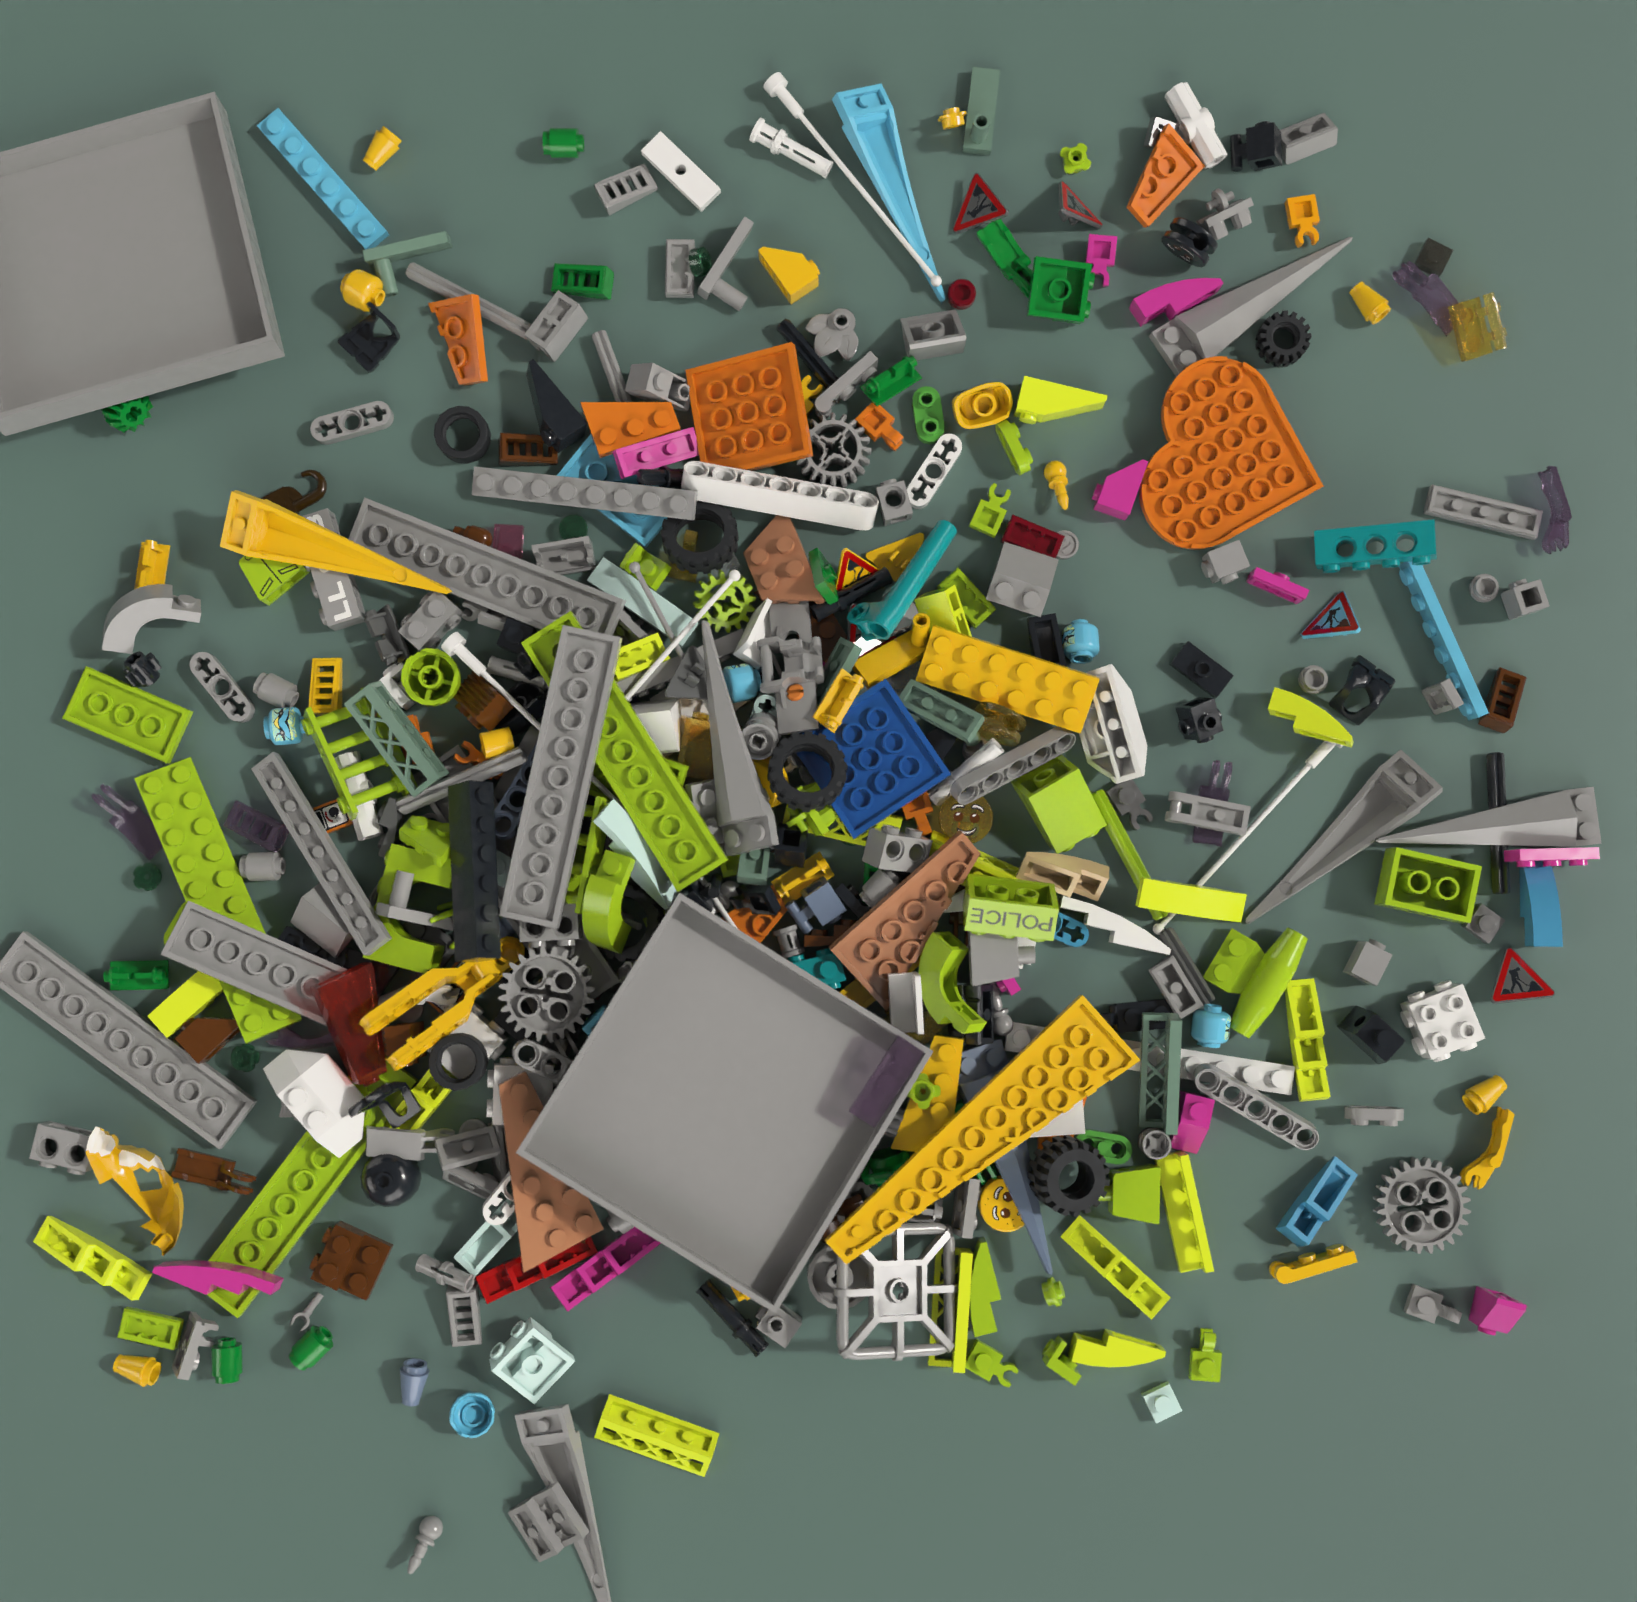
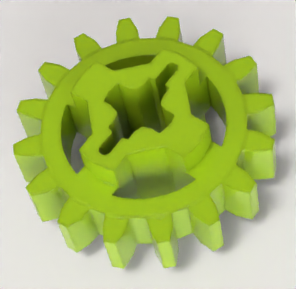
M722 569L718 570V577L708 573L709 581L707 583L700 580L699 584L702 590L694 591V595L699 600L693 602V606L697 609H702L720 587L713 591L712 589L719 584L722 586L729 578V573L725 576ZM740 575L738 581H733L717 599L718 601L725 600L727 596L731 602H725L721 606L716 601L712 605L714 606V615L712 616L707 611L702 616V618H705L704 621L709 622L710 626L713 623L715 632H719L721 626L724 627L727 633H730L732 625H735L737 629H741L740 621L749 622L750 620L746 615L747 611H755V608L749 602L755 601L756 597L753 594H748L753 588L749 583L743 585L746 579L742 575ZM735 586L740 589L742 600L735 596ZM737 612L735 615H733L732 617L728 618L729 615H731V614Z

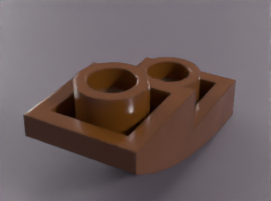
M840 919V925H834L833 936H828V930L812 929L810 935L804 936V947L831 945L857 920Z

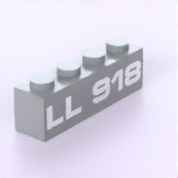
M328 508L302 516L341 535L336 516ZM305 566L306 570L312 573L314 581L310 582L315 598L320 599L322 608L319 609V615L324 625H328L329 628L338 631L365 622V610L353 574Z

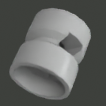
M766 712L755 713L749 717L742 730L751 759L762 760L771 756L781 738V735L778 734L777 718Z

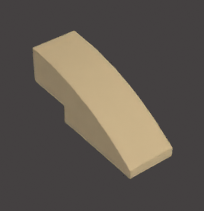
M1026 852L1016 878L1052 883L1055 885L1056 893L1071 897L1072 893H1076L1098 901L1109 880L1110 867L1063 854Z

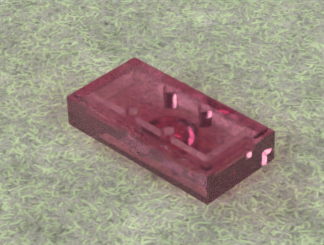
M494 524L493 548L522 559L524 526Z

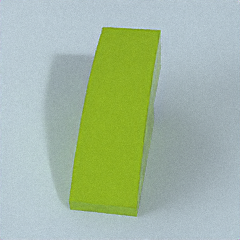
M985 1237L978 1238L972 1259L969 1316L974 1337L998 1332L990 1302L1001 1300V1295Z

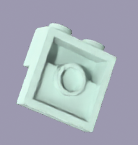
M531 1317L526 1322L519 1321L511 1330V1337L505 1344L502 1342L497 1343L491 1350V1358L489 1359L491 1371L533 1404L575 1362L574 1356L553 1340L552 1334Z

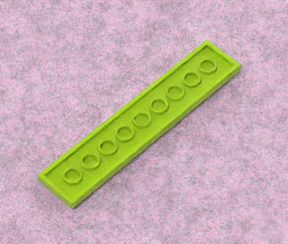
M571 611L521 642L548 687L551 681L562 626L566 625L583 629ZM613 679L596 763L675 889L679 892L728 861V858L616 680Z
M191 757L134 778L186 903L191 901L265 933ZM219 980L246 1044L302 1020L300 1014Z
M374 1046L367 1050L348 1075V1078L364 1097L388 1082H406L412 1090L419 1080L403 1068L395 1071L391 1064L385 1060L387 1056ZM400 1090L385 1098L395 1110L404 1100ZM376 1106L365 1111L363 1139L340 1158L318 1143L306 1131L208 1261L227 1262L256 1268L273 1274L365 1153L366 1126L383 1127L387 1122L380 1107ZM217 1286V1289L209 1293L208 1296L236 1318H239L260 1290L249 1286L246 1291L237 1295Z

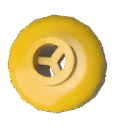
M356 269L347 273L341 281L340 291L344 301L359 310L370 312L366 305L367 302H371L375 307H379L385 299L382 281L377 276L366 271Z

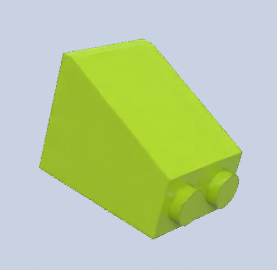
M1062 754L1011 781L1012 786L1047 845L1057 854L1071 850L1076 843L1084 838L1095 836L1101 828L1107 825L1079 768Z

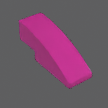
M1197 278L1168 283L1134 298L1129 306V310L1140 327L1162 313H1165L1169 321H1171L1177 315L1192 309L1218 293L1223 285V281L1221 278Z

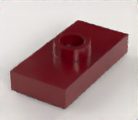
M1012 514L1001 543L1008 542L1056 558L1065 536Z

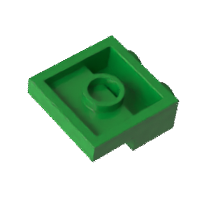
M1039 256L1034 257L1026 316L1052 319V321L1073 324L1083 323L1084 319L1089 317L1091 302L1087 301L1088 290H1092L1095 280V273L1091 272L1092 264Z

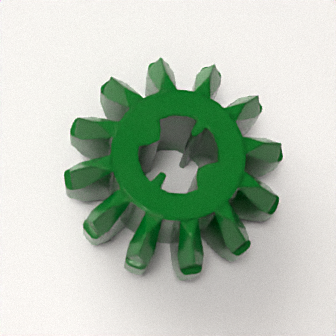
M144 396L100 410L104 415L105 421L111 427L113 426L123 433L127 430L135 432L138 425L145 426L144 420L151 417L149 410L153 408L149 397Z

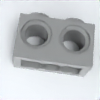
M883 824L882 829L870 827L862 861L878 869L912 873L929 857L932 840L923 837L922 831L906 827L905 832H902L900 828Z
M564 904L561 919L568 917L573 924L571 931L563 934L559 928L543 926L540 934L533 935L530 931L531 923L519 920L520 942L528 943V948L546 947V942L557 941V946H575V940H583L582 914L574 913L576 904Z
M53 1121L40 1123L37 1126L29 1159L39 1161V1165L42 1167L57 1168L58 1165L66 1167L69 1173L85 1175L86 1172L93 1169L86 1153L84 1159H81L77 1154V1149L81 1146L86 1152L88 1139L93 1131ZM51 1139L57 1144L55 1153L49 1147Z

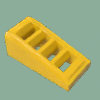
M312 658L309 707L312 708L314 715H324L342 708V658ZM320 666H334V672H320ZM333 677V682L320 683V678ZM332 688V693L320 694V689ZM332 699L331 704L320 705V700Z

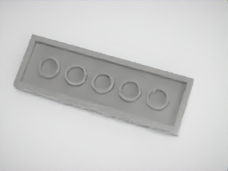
M191 901L187 902L161 952V955L325 1026L329 1025L353 975V972Z

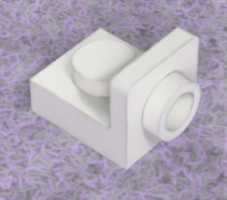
M393 664L383 672L384 677L379 681L383 683L400 707L407 711L415 702L406 693L402 682L398 683L401 679L404 664Z

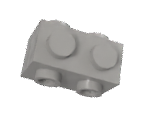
M428 592L420 601L421 606L414 614L409 613L400 624L402 627L398 630L419 651L425 648L436 649L442 642L444 635L460 623L463 613L442 593Z

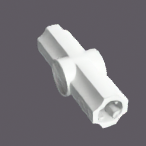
M1187 82L1175 85L1165 94V99L1177 119V124H1180L1179 134L1186 144H1191L1196 155L1205 165L1204 169H1210L1218 165L1227 156L1226 150L1214 131L1213 117L1207 108H1201Z
M358 751L344 753L334 758L339 770L362 761ZM366 772L344 780L351 796L373 788L371 781L367 779ZM377 798L356 806L359 812L356 819H353L352 822L359 841L378 837L384 833L382 825L378 824L380 817H378L375 805L377 804Z

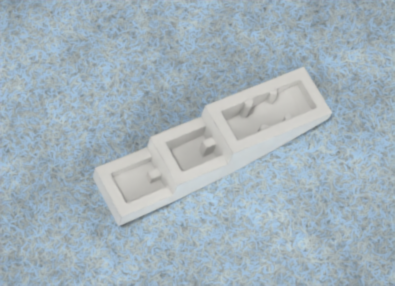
M1059 896V908L1085 913L1084 925L1109 930L1108 942L1170 955L1171 949L1127 919L1096 905L1066 896Z

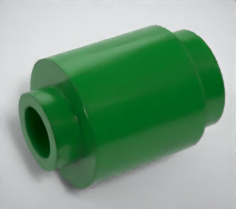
M550 128V131H543L544 155H551V158H579V153L584 152V135L579 134L578 128Z
M312 1326L292 1346V1351L289 1353V1359L292 1364L303 1371L307 1368H312L333 1347L331 1332L324 1326Z
M235 1337L218 1339L217 1344L211 1346L212 1376L215 1377V1383L229 1384L240 1380V1374L243 1372L242 1343L236 1342Z

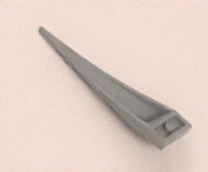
M1348 237L1181 313L1151 332L1149 338L1171 371L1177 376L1192 363L1219 355L1288 294L1346 247L1353 237Z
M702 620L718 827H722L726 856H735L779 845L775 815L766 797L739 726L718 658L710 624L708 621Z
M1399 750L1375 771L1308 852L1249 914L1245 921L1246 924L1252 923L1373 844L1377 838L1385 836L1419 814L1422 808L1442 793L1443 787L1406 753Z
M1594 787L1561 790L1380 837L1375 840L1377 843L1576 847L1602 844Z
M563 1404L520 1411L514 1416L521 1443L545 1486L548 1487L558 1481L590 1531L583 1539L575 1542L574 1545L597 1601L611 1602L580 1433L574 1428L569 1405Z

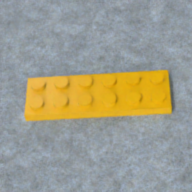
M933 624L915 681L1081 734L1100 678Z

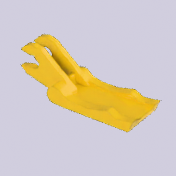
M1497 1107V1115L1492 1122V1135L1486 1151L1479 1158L1465 1166L1459 1174L1463 1185L1465 1183L1466 1186H1469L1474 1175L1473 1188L1477 1187L1479 1190L1485 1186L1494 1169L1500 1167L1515 1115L1509 1109L1505 1110Z

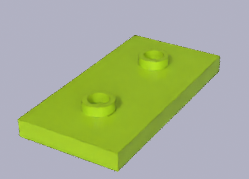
M86 666L62 719L170 764L193 711Z

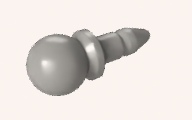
M994 982L988 983V985H993V1033L998 1036H1006L1013 1029V1021L1007 1015L1008 1008H1002L1003 1005L1001 997H999L998 988Z
M427 1516L420 1523V1534L415 1537V1539L419 1540V1543L413 1551V1556L409 1559L407 1570L409 1574H412L422 1562L421 1559L428 1549L427 1546L434 1547V1540L443 1531L442 1521L436 1516Z

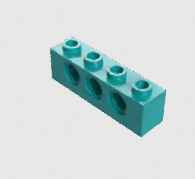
M1435 519L1314 531L1315 565L1317 569H1323V573L1340 572L1341 567H1352V570L1355 571L1368 570L1370 565L1382 564L1383 568H1395L1400 566V562L1411 561L1412 565H1427L1431 563V560L1437 559ZM1402 539H1410L1414 542L1413 548L1406 552L1400 551L1397 548V544ZM1374 541L1381 542L1384 548L1378 554H1371L1367 551L1370 543ZM1349 544L1353 546L1352 554L1347 557L1338 555L1337 551L1341 545Z

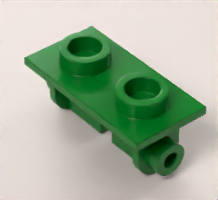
M904 356L897 364L876 377L869 378L868 382L860 386V389L878 407L922 379V376L914 368L917 366L916 359L913 356Z
M169 960L110 961V969L104 971L103 978L105 982L110 983V990L169 989Z

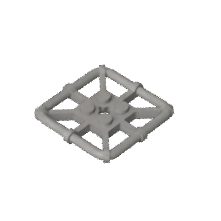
M937 1222L903 1223L900 1228L886 1235L892 1237V1260H877L869 1250L859 1255L869 1266V1287L849 1288V1263L845 1264L837 1255V1288H834V1297H837L838 1353L843 1359L891 1358L893 1361H901L903 1357L936 1356L952 1351L955 1340V1293L958 1292V1284H955L954 1230L949 1224L944 1225ZM936 1234V1237L917 1259H904V1235ZM943 1247V1284L927 1285V1264ZM896 1283L903 1287V1293H899L897 1299L895 1294H893V1287H895ZM944 1293V1333L927 1315V1294ZM869 1296V1316L849 1339V1297ZM919 1321L936 1339L937 1343L904 1345V1322ZM892 1322V1343L890 1346L859 1347L878 1323Z

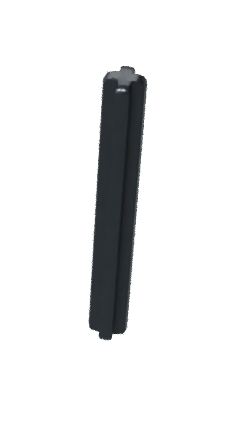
M1501 752L1488 753L1486 756L1489 809L1506 805L1504 754ZM1490 845L1493 894L1510 893L1509 862H1504V850H1508V846Z

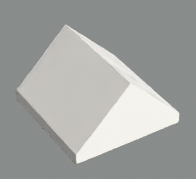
M680 698L630 703L662 754L680 752Z

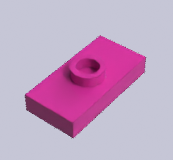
M1258 567L1249 573L1246 580L1247 583L1294 604H1299L1305 600L1309 593V589L1290 582L1288 576L1279 572L1272 574Z

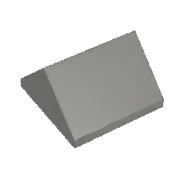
M956 309L901 318V327L908 357L913 356L917 361L963 353L966 344V334Z
M320 883L301 897L290 922L333 957L337 958L352 940L351 933Z

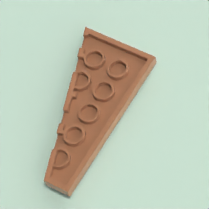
M960 830L829 946L834 955L886 1011L889 1008L888 973L908 972L911 965L917 961L929 937L938 926L939 918L944 910H947L950 906L951 898L959 885L963 884L981 854Z
M523 1071L498 1084L522 1270L526 1272L604 1228L588 1197L516 1153L544 1109L526 1071Z

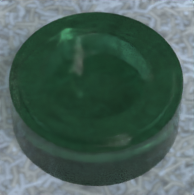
M704 247L693 248L689 252V266L695 277L707 276L712 268L710 254Z

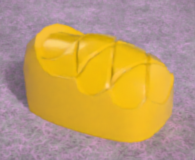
M988 382L972 387L956 395L952 400L955 420L961 427L966 429L986 427L1005 420L1009 417L1013 404L1010 389L1001 382Z

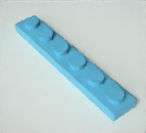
M279 108L257 125L265 137L364 249L376 247L389 236L387 230Z
M1412 561L1403 562L1399 566L1400 579L1405 586H1408L1411 592V603L1414 609L1420 612L1424 621L1422 624L1423 630L1433 641L1435 657L1440 664H1443L1447 673L1446 679L1450 678L1464 702L1463 705L1458 707L1460 712L1467 717L1468 721L1488 714L1486 705L1423 565H1412Z

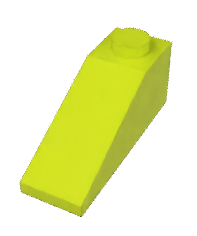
M1024 376L1014 416L1019 417L1021 422L1027 424L1060 419L1102 409L1108 395Z
M955 585L924 593L914 599L918 613H924L930 618L929 634H931L934 624L972 637Z

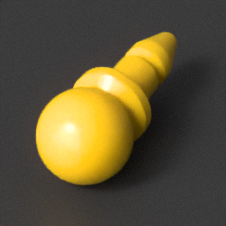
M1051 461L1044 468V476L1049 481V488L1054 489L1057 502L1062 509L1066 510L1069 500L1065 488L1068 484V479L1065 477L1066 467L1060 461Z

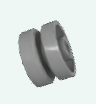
M821 1243L816 1246L809 1257L807 1269L809 1288L818 1302L828 1308L837 1309V1297H834V1288H837V1275L835 1274L837 1254L828 1244ZM860 1256L849 1262V1288L869 1287V1266ZM865 1296L849 1297V1308L864 1300Z

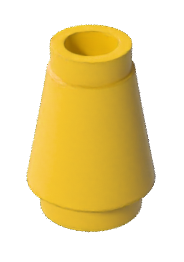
M382 126L380 131L376 130L363 161L377 171L379 167L400 149L398 146L402 140Z
M1363 281L1354 286L1349 293L1364 319L1372 324L1381 321L1391 310V307L1388 305L1389 301L1368 285H1365Z
M1494 1075L1466 1089L1465 1095L1462 1096V1101L1473 1114L1486 1113L1507 1089V1084L1500 1076Z
M120 1354L114 1361L113 1371L142 1387L146 1385L152 1386L159 1378L161 1363L157 1362L155 1357Z

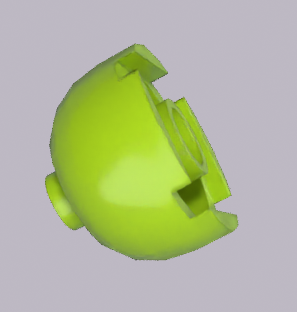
M425 648L411 655L406 660L402 668L401 682L412 700L424 706L436 707L448 703L457 694L461 685V673L458 664L447 653L439 649Z

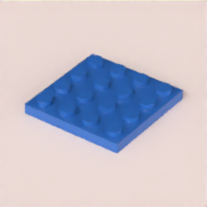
M887 679L882 680L854 699L841 721V726H838L835 733H832L820 723L819 730L812 731L815 735L821 733L829 741H835L838 750H842L845 755L844 761L847 762V778L841 794L831 804V807L853 839H856L868 831L870 827H874L951 775ZM797 752V756L821 790L825 788L831 780L832 773L826 760L814 752Z

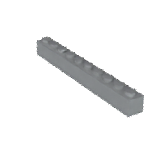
M743 629L714 640L718 658L721 662L731 658L730 655L734 653L744 633ZM702 645L696 649L698 650V652L704 660V649ZM679 656L661 663L628 701H633L632 698L637 695L643 697L649 694L651 689L659 690L666 686L665 683L671 681L681 662ZM648 669L617 682L624 695L628 693Z

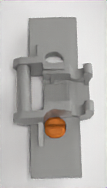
M800 601V604H788L786 602L771 604L769 607L771 637L757 641V649L760 650L763 682L760 684V692L767 694L775 693L779 735L819 730V722L812 718L818 708L816 691L817 685L824 682L821 639L819 637L812 638L809 601ZM790 634L799 635V639L785 640ZM772 650L775 654L782 653L784 655L785 672H782V678L779 680H774Z

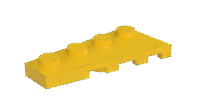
M934 1036L929 1048L933 1053L921 1073L927 1074L929 1081L940 1087L941 1093L930 1101V1106L927 1109H920L918 1103L910 1098L891 1149L916 1152L954 1116L963 1038ZM922 1088L920 1092L925 1094L926 1090Z

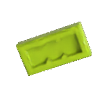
M956 568L936 587L941 589L951 585L956 586L967 622L974 629L996 611L992 603L986 600V597L959 568Z
M127 1306L123 1310L117 1338L175 1350L178 1348L184 1319Z

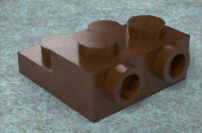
M340 1221L334 1227L329 1226L322 1239V1243H325L326 1246L322 1254L317 1253L310 1264L309 1269L314 1271L310 1279L336 1291L342 1289L367 1301L394 1245L346 1222Z

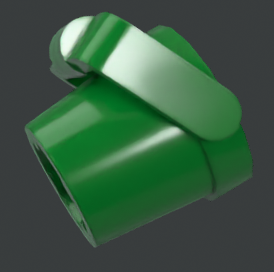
M891 1147L874 1151L861 1174L864 1184H877L879 1188L910 1158L909 1151L891 1149ZM869 1167L871 1168L873 1174H869Z

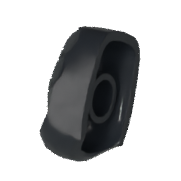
M521 681L507 691L536 720L543 715L548 694L541 687ZM514 707L495 729L509 727L512 736L527 729L532 723Z

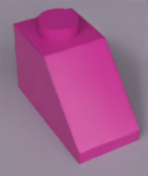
M1138 461L1107 476L1102 484L1097 483L1091 498L1096 501L1093 510L1125 521L1132 510L1148 461Z
M1179 1090L1178 1135H1170L1171 1148L1195 1154L1198 1153L1209 1130L1214 1099Z
M1476 1286L1468 1320L1478 1326L1477 1330L1494 1336H1496V1331L1508 1334L1525 1313L1527 1305L1505 1293Z

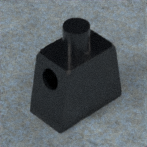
M1355 1006L1337 1026L1377 1064L1386 1063L1405 1042L1376 1013L1359 1006ZM1363 1019L1364 1022L1356 1027L1358 1022Z

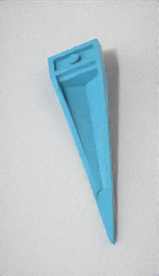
M882 83L837 92L832 101L844 124L841 128L899 231L935 275H938L912 193L894 108ZM921 268L938 300L942 303L946 297L942 285L938 287L932 286L930 277Z

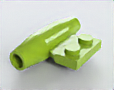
M1287 927L1264 954L1257 942L1231 928L1203 978L1227 993L1241 994L1231 1019L1230 1028L1249 1039L1271 1014L1297 970L1308 938Z

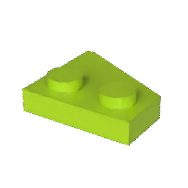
M412 815L399 829V840L408 846L414 847L415 851L422 856L427 853L431 855L436 866L442 867L451 856L449 823Z

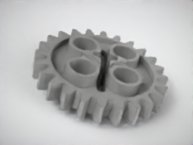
M541 946L540 954L536 955L531 948L529 949L530 958L526 959L519 954L518 957L521 962L519 965L509 963L513 970L512 974H502L509 981L508 984L499 985V988L505 990L506 994L498 997V1000L507 1001V1005L501 1009V1012L511 1013L506 1020L507 1023L515 1020L518 1022L514 1031L518 1032L523 1027L526 1029L525 1038H528L534 1032L538 1042H540L543 1034H547L549 1042L553 1040V1033H558L559 1037L564 1039L565 1029L574 1034L573 1024L575 1022L580 1025L584 1024L580 1015H590L591 1013L585 1008V1004L594 1003L593 999L587 997V993L595 991V988L586 986V983L592 979V976L582 975L587 968L586 965L577 968L578 956L571 960L567 959L568 950H565L559 956L557 955L556 946L553 947L551 954H547L545 947ZM538 969L543 973V980L540 984L531 985L527 982L526 975L530 970ZM560 974L571 976L573 983L569 989L561 990L556 986L555 980ZM545 986H550L551 992L572 995L573 999L569 1001L550 997L548 1002H543L542 996L522 993L520 989L525 987L543 991ZM533 998L537 1001L538 1008L535 1013L527 1015L522 1012L521 1004L524 999ZM563 1003L567 1007V1015L562 1019L553 1018L550 1014L553 1004Z
M1411 1157L1410 1165L1406 1161L1399 1160L1400 1169L1398 1170L1390 1166L1391 1177L1382 1174L1381 1177L1386 1182L1385 1185L1375 1186L1382 1192L1381 1196L1373 1197V1200L1380 1203V1206L1374 1208L1373 1212L1382 1215L1376 1223L1381 1226L1387 1225L1382 1233L1386 1236L1393 1235L1391 1242L1396 1245L1401 1243V1248L1407 1251L1412 1247L1414 1252L1420 1254L1424 1247L1426 1252L1432 1254L1433 1245L1443 1251V1241L1453 1245L1454 1240L1451 1235L1453 1233L1460 1236L1463 1235L1458 1228L1459 1224L1468 1225V1222L1462 1218V1215L1470 1214L1471 1211L1464 1208L1463 1204L1470 1202L1471 1198L1461 1195L1468 1188L1462 1184L1457 1185L1461 1176L1457 1174L1451 1175L1452 1168L1449 1166L1442 1168V1162L1434 1160L1431 1164L1429 1158L1423 1157L1420 1163L1418 1158ZM1437 1181L1438 1191L1434 1195H1430L1429 1187L1433 1182ZM1408 1185L1410 1194L1407 1198L1401 1199L1400 1191L1404 1186ZM1445 1199H1446V1201H1447L1446 1204H1443V1205H1437V1204H1430V1205H1429V1204H1426V1205H1422V1206H1421V1210H1419V1209H1417V1208H1415V1207H1407V1208H1403V1209H1400L1399 1211H1397V1206H1400V1205H1406V1206H1413V1205H1414V1206H1417V1205H1421V1204H1422V1200H1424V1201H1426V1202H1428V1203H1436V1202L1443 1201V1200H1445ZM1438 1211H1442V1221L1439 1224H1435L1434 1215ZM1409 1215H1413L1414 1224L1410 1228H1406L1405 1219Z

